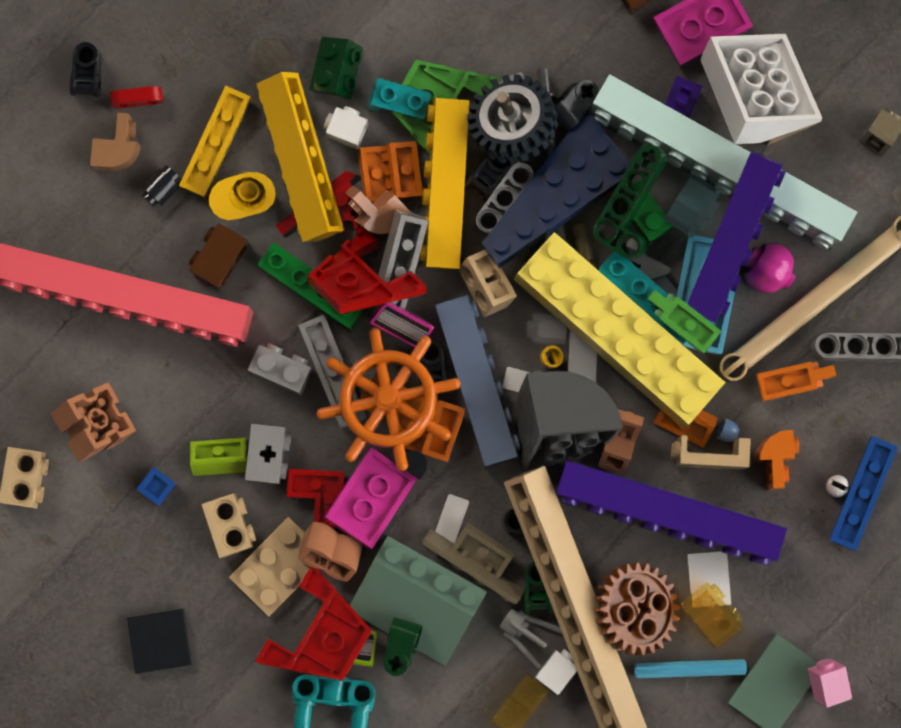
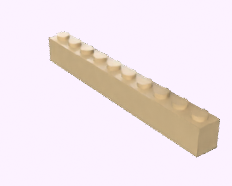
M543 466L524 472L505 481L504 485L599 728H647L619 654L615 650V644L607 643L610 634H601L600 632L605 626L603 623H596V620L601 618V613L594 612V609L600 606L595 600L596 595L546 467Z

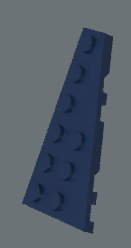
M588 110L580 122L568 132L482 242L483 249L498 268L616 189L630 165L629 160Z

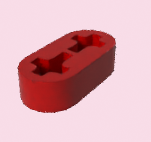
M148 86L110 92L111 107L122 109L163 103L162 87Z

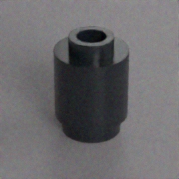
M165 165L162 169L158 168L141 187L144 191L141 196L153 207L156 204L163 206L180 187L178 184L182 179L170 167Z

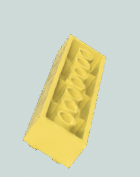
M555 232L513 279L682 429L694 420L726 383Z

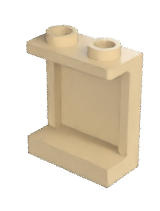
M681 435L671 445V460H676L675 467L744 470L749 468L750 438L734 440L732 455L689 453L687 452V435Z

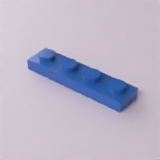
M870 436L828 539L829 541L853 551L857 550L898 446Z

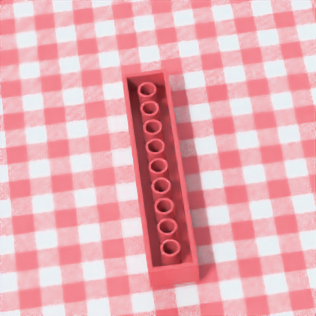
M0 243V285L7 290L21 293L22 289H27V292L31 293L32 296L48 300L49 295L54 296V299L59 300V303L75 307L76 302L82 303L81 306L93 312L102 313L103 309H106L114 317L129 320L130 316H134L140 323L156 327L157 323L164 324L163 327L172 332L183 334L185 329L191 331L194 337L210 341L211 336L219 338L218 341L227 346L237 348L238 343L246 345L254 315L252 309L247 305Z

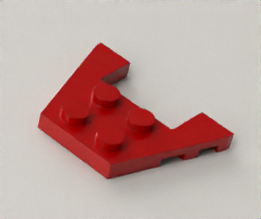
M364 227L356 231V237L351 241L346 240L341 245V250L335 256L329 255L308 274L309 284L339 314L426 293V284L412 271L386 283L359 258L378 248L377 239Z
M310 567L299 588L323 601L322 607L295 653L268 639L255 662L261 665L344 681L371 635L372 630L320 571Z

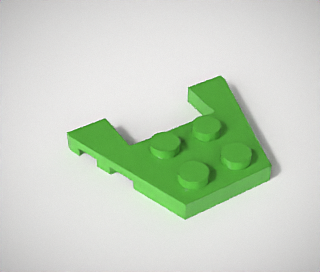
M415 60L402 85L429 92L431 96L428 105H433L435 98L456 99L462 88L474 95L478 93L483 96L481 88L486 84L489 89H492L491 81L497 79L499 82L500 78ZM390 111L430 156V150L425 148L426 134L431 133L432 122L427 121V112L425 118L420 120Z

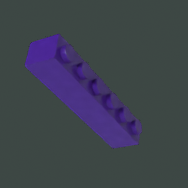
M752 150L687 303L704 318L714 323L717 322L719 316L724 318L728 311L730 302L726 301L729 291L735 292L739 285L741 276L737 275L740 265L746 266L750 259L752 250L748 249L752 238L758 239L764 225L759 223L763 212L769 213L775 199L770 196L774 186L780 187L786 173L781 170L782 162Z

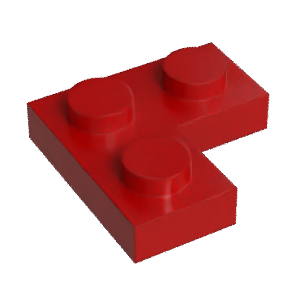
M288 469L287 497L315 499L314 522L325 523L331 528H337L324 519V516L345 486V471Z

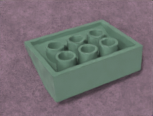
M387 536L350 606L361 619L386 633H389L394 617L421 624L423 626L416 650L446 666L487 591Z

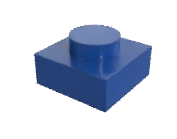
M153 467L137 490L155 504L161 506L177 483Z

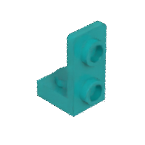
M377 78L373 83L367 110L378 113L380 109H385L423 120L426 116L431 94L423 90Z

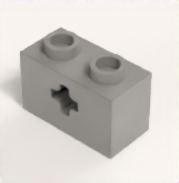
M251 424L245 474L246 481L281 485V479L287 478L288 462H284L285 451H290L291 434H287L285 427ZM268 447H271V450L276 453V457H272L270 463L262 456V452H267Z

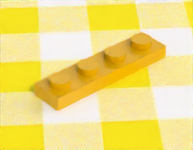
M225 85L179 184L180 188L206 199L250 104L251 96Z

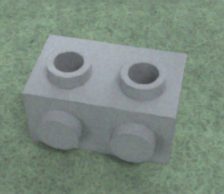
M269 343L266 347L259 345L248 371L255 376L302 396L313 371L311 367L307 366L309 361L294 354L292 358L282 355L283 349Z

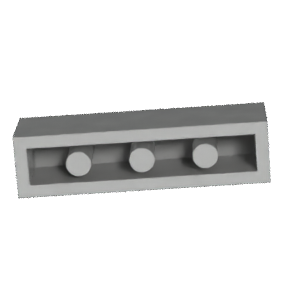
M395 209L378 274L386 283L410 271L415 274L428 220L422 215ZM408 298L393 301L392 303L405 309ZM378 305L370 307L367 316L369 319L373 316Z

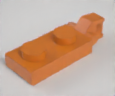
M806 362L756 374L761 400L764 402L817 390L824 386L822 380L833 378L837 375L834 365L819 368L818 362Z

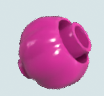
M765 243L760 248L754 246L751 249L752 254L744 272L748 285L755 291L765 294L774 293L782 287L788 289L796 277L792 274L794 259L791 252L778 243Z

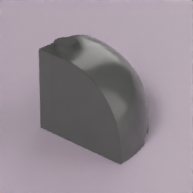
M535 370L526 374L519 390L516 406V435L521 448L518 454L522 472L543 466L546 468L558 466L557 461L573 456V460L582 458L594 452L593 446L602 441L603 444H608L622 430L621 418L614 401L601 386L589 378L565 371L545 372L543 370Z

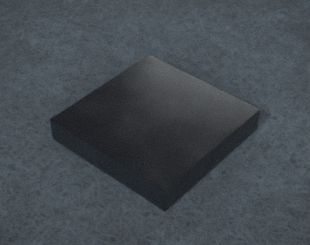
M184 609L127 618L135 674L192 665Z

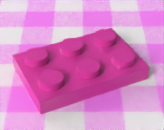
M685 0L653 17L656 27L679 67L702 56L710 37L739 36L753 27L739 0Z
M370 447L331 505L324 519L371 550L417 478L407 471L398 470L394 462Z

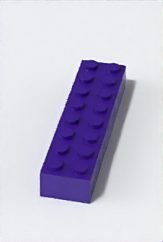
M566 461L556 490V496L560 497L559 503L572 507L580 503L587 506L586 511L601 516L606 511L614 514V520L627 524L632 523V520L642 522L641 528L653 532H659L660 528L668 530L667 536L684 541L687 537L696 539L695 544L711 549L717 545L723 547L722 553L734 557H741L743 553L750 556L749 561L764 566L769 565L770 562L778 561L787 528L570 461Z

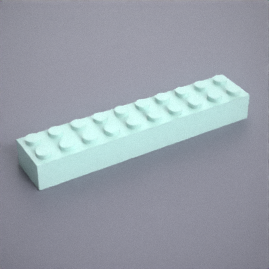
M610 74L592 104L590 114L594 116L599 125L606 128L610 125L618 130L617 134L628 141L635 139L642 143V146L651 144L661 147L667 154V162L677 168L683 166L691 170L690 174L694 178L703 182L706 179L716 184V190L725 195L734 193L749 157V151ZM786 172L780 187H773L770 196L775 198L769 213H764L763 215L774 222L780 220L788 224V229L799 236L806 234L813 238L812 242L816 246L827 250L828 247L834 249L842 241L857 211Z

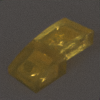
M526 674L490 722L498 728H522L550 690L529 674Z

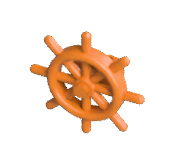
M374 327L369 331L373 353L361 358L351 368L334 357L327 359V367L344 377L340 390V404L320 408L317 410L316 415L319 419L342 415L348 427L357 436L345 455L347 461H355L365 444L368 443L377 447L393 448L397 469L405 471L408 463L404 445L419 438L426 430L443 441H448L451 438L449 430L433 421L437 409V394L456 390L460 387L461 383L457 378L434 383L428 370L419 362L431 344V339L428 336H423L409 355L400 351L384 350L380 330ZM387 364L403 366L394 380L389 377ZM376 367L377 372L371 381L363 376L367 371ZM412 372H414L420 379L422 386L407 389L404 387V384ZM357 385L364 392L360 396V400L353 401V394ZM367 410L371 413L364 426L357 419L355 412ZM384 416L387 418L386 423L388 424L390 435L374 433Z

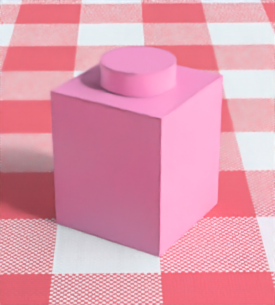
M824 659L817 662L816 666L807 668L815 701L828 708L852 699L845 666L833 659Z

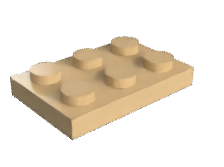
M287 517L229 577L268 617L297 590L310 566L298 559L304 531L290 517Z

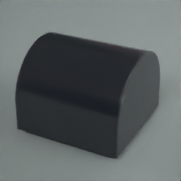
M418 451L406 452L408 467L405 471L413 475L417 480H421L427 470L425 456Z

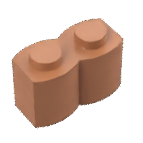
M313 522L304 532L298 559L310 567L323 570L335 579L348 581L357 572L363 545L349 535L338 534L325 523Z

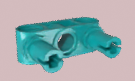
M303 674L296 678L292 686L293 703L296 704L293 728H310L312 707L316 705V702L336 706L349 705L352 710L351 728H367L369 712H372L376 695L375 687L370 681L352 679L350 677L340 681L311 674ZM308 679L313 683L314 690L310 695H304L299 691L298 686L301 680ZM359 685L369 688L371 695L368 700L360 701L356 698L355 689Z

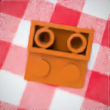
M785 430L773 434L763 440L755 451L754 463H765L766 491L785 488V483L789 482L788 465H784V462L795 459V454L799 453L798 436L794 437L793 430Z

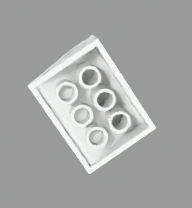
M786 34L710 37L700 60L735 144L761 143L821 122L822 116Z

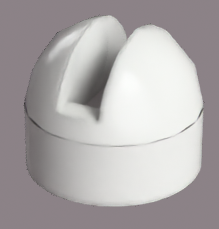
M834 475L827 480L826 491L834 498L843 497L849 490V482L844 476ZM835 481L845 486L844 491L831 485L832 482Z

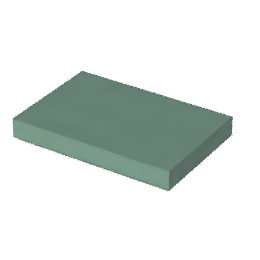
M776 633L727 703L761 728H781L811 686L807 668L816 666L817 662Z

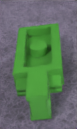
M654 290L646 299L657 308L654 314L662 323L702 354L708 350L722 332L677 296L674 297L672 294H669L665 298Z

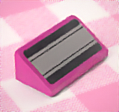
M392 302L378 305L369 321L370 324L413 347H416L423 336H429L434 329L431 323Z

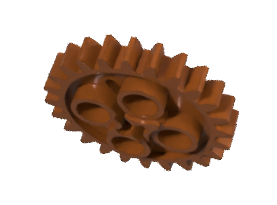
M639 562L630 563V565L623 564L620 565V568L612 569V575L603 577L607 585L598 586L599 591L603 594L602 596L595 597V600L601 603V607L594 609V612L601 613V618L596 620V623L604 624L605 627L600 633L610 634L607 643H616L615 650H625L626 655L634 653L636 656L655 653V649L664 648L663 642L671 641L668 632H676L677 629L672 625V621L680 620L679 617L674 615V611L680 609V606L674 605L673 600L678 598V594H670V590L674 585L665 584L667 575L658 576L659 568L650 569L648 563L639 564ZM630 585L633 587V595L630 591ZM653 599L655 601V608L652 605ZM620 610H621V612H622V620H621V618H620V616H619V611H620ZM642 623H643L644 629H645V630H644V633L642 632V628H641Z

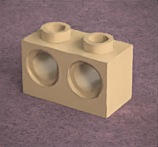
M485 250L467 257L461 264L460 269H458L483 317L507 308L517 297L502 267L498 268Z
M13 447L7 448L0 490V503L37 509L38 503H42L44 497V487L41 486L42 476L47 475L49 459L45 458L46 453ZM26 457H31L34 461V466L29 472H24L21 467V463ZM25 484L29 488V495L26 499L20 500L17 497V489Z
M233 493L201 504L219 558H225L254 548L252 541L256 540L252 525H246L243 515L248 512L242 497L238 499L237 494ZM224 504H230L233 507V515L227 520H223L219 515V509ZM234 530H238L242 534V542L236 547L231 546L228 542V535Z

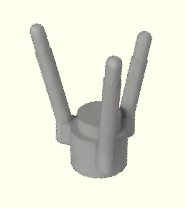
M511 609L500 625V628L505 631L503 635L511 640L537 669H541V664L517 637L520 638L523 634L545 648L547 644L526 629L529 625L526 621L563 635L561 628L525 614L521 609L519 612Z

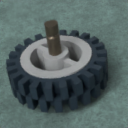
M514 74V80L511 81L509 76L505 75L502 76V84H499L497 79L491 81L492 89H489L485 84L481 88L483 96L476 93L473 97L476 104L470 103L469 110L471 114H467V120L469 122V130L484 155L487 153L488 157L492 160H495L497 157L500 163H506V159L509 158L511 164L517 163V157L521 156L523 162L528 161V153L532 152L536 157L540 154L539 146L543 149L549 146L546 139L553 140L555 136L553 129H557L558 123L556 119H558V115L548 90L545 87L543 88L539 81L533 82L529 76H525L523 81L519 74Z

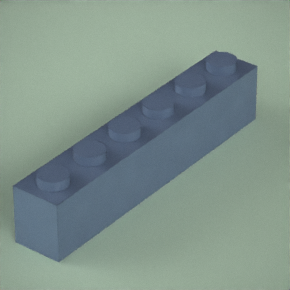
M468 295L435 305L455 373L461 383L460 389L484 467L517 458L516 452L521 450L517 435L510 434L508 425L513 422L508 407L502 408L500 398L504 397L500 381L494 382L491 371L496 370L492 355H486L483 344L488 342L483 327L478 328L475 318L479 317L475 300L470 302Z

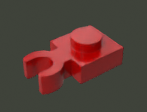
M351 182L332 187L342 224L351 222L354 225L355 231H357L359 224L355 221L356 218L351 216V212H354V210L348 205L351 200L345 194L352 187Z

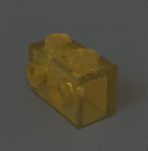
M705 582L682 600L679 605L712 646L719 648L743 628V625L740 623L743 618L733 606L730 608L726 606L722 601L725 595L715 583L710 586L708 582Z

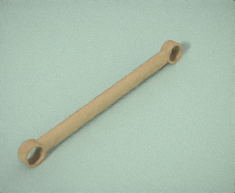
M901 216L892 223L889 229L738 350L724 356L718 366L721 377L730 382L742 379L746 375L747 370L901 248V230L897 232L896 229L897 223L901 221ZM738 358L735 363L725 371L723 370V364L727 359ZM743 364L742 373L738 377L732 378L728 376Z

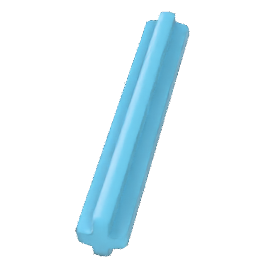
M744 659L634 664V675L636 678L745 675L747 672V663Z

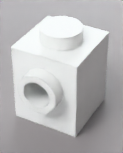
M344 106V109L336 107L334 114H328L324 129H327V138L358 150L369 125L368 120L360 117V112L353 108Z

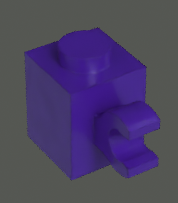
M676 76L665 105L690 118L703 86Z

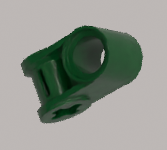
M533 560L528 563L525 569L524 612L529 614L530 611H548L549 614H553V608L542 580L536 581L530 576V570L536 565ZM533 600H545V602H532V601H533Z
M394 617L388 633V644L383 660L384 669L388 674L392 676L403 675L408 667L412 665L423 626L421 624ZM395 656H399V657H400V662H401L402 664H399V663H398V658H396Z

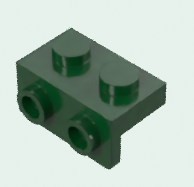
M321 37L309 90L319 94L338 95L344 99L351 100L356 86L359 64L362 61L363 47L349 39Z

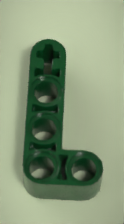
M649 144L642 146L638 150L593 227L595 239L622 257L638 259L647 251L646 239L629 228L666 165L667 154L661 147ZM649 153L654 154V157L657 158L655 163L650 162V159L647 158ZM640 166L645 167V169L649 170L650 173L648 174L645 171L639 170ZM640 175L643 179V185L640 189L634 190L632 179ZM625 199L628 202L629 208L625 214L621 215L617 210V206L621 200ZM610 223L614 228V234L610 239H606L603 235V229ZM631 238H634L638 243V248L635 253L630 254L626 245Z

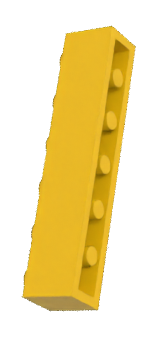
M280 72L257 83L259 100L263 105L267 127L273 139L274 151L280 163L282 179L287 187L290 206L294 211L297 230L302 242H319L343 232L344 227L299 74Z
M435 98L433 105H428L427 121L432 122L431 133L426 134L425 148L430 150V159L425 161L424 177L428 178V189H423L422 205L427 206L425 218L428 220L425 232V245H422L419 255V261H424L423 268L460 269L469 100Z

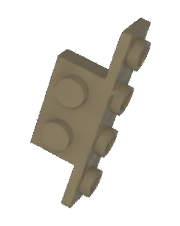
M470 523L466 524L455 543H452L432 529L429 530L421 543L426 546L429 552L434 555H440L448 560L455 569L468 573L474 577L478 584L488 586L497 592L501 599L517 604L523 595L524 589L502 575L515 553Z

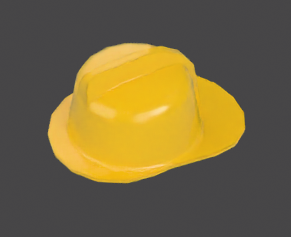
M243 172L217 182L211 189L209 206L215 215L225 220H237L268 210L273 204L276 197L275 187L272 181L264 174Z

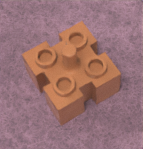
M109 382L92 389L86 395L82 393L66 400L51 413L60 432H68L71 440L67 444L78 463L96 455L101 450L106 451L121 444L136 432L126 412L120 414L115 406L120 401Z

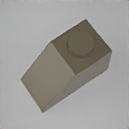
M881 109L859 142L882 157L891 148L901 132V117L891 110L885 111Z

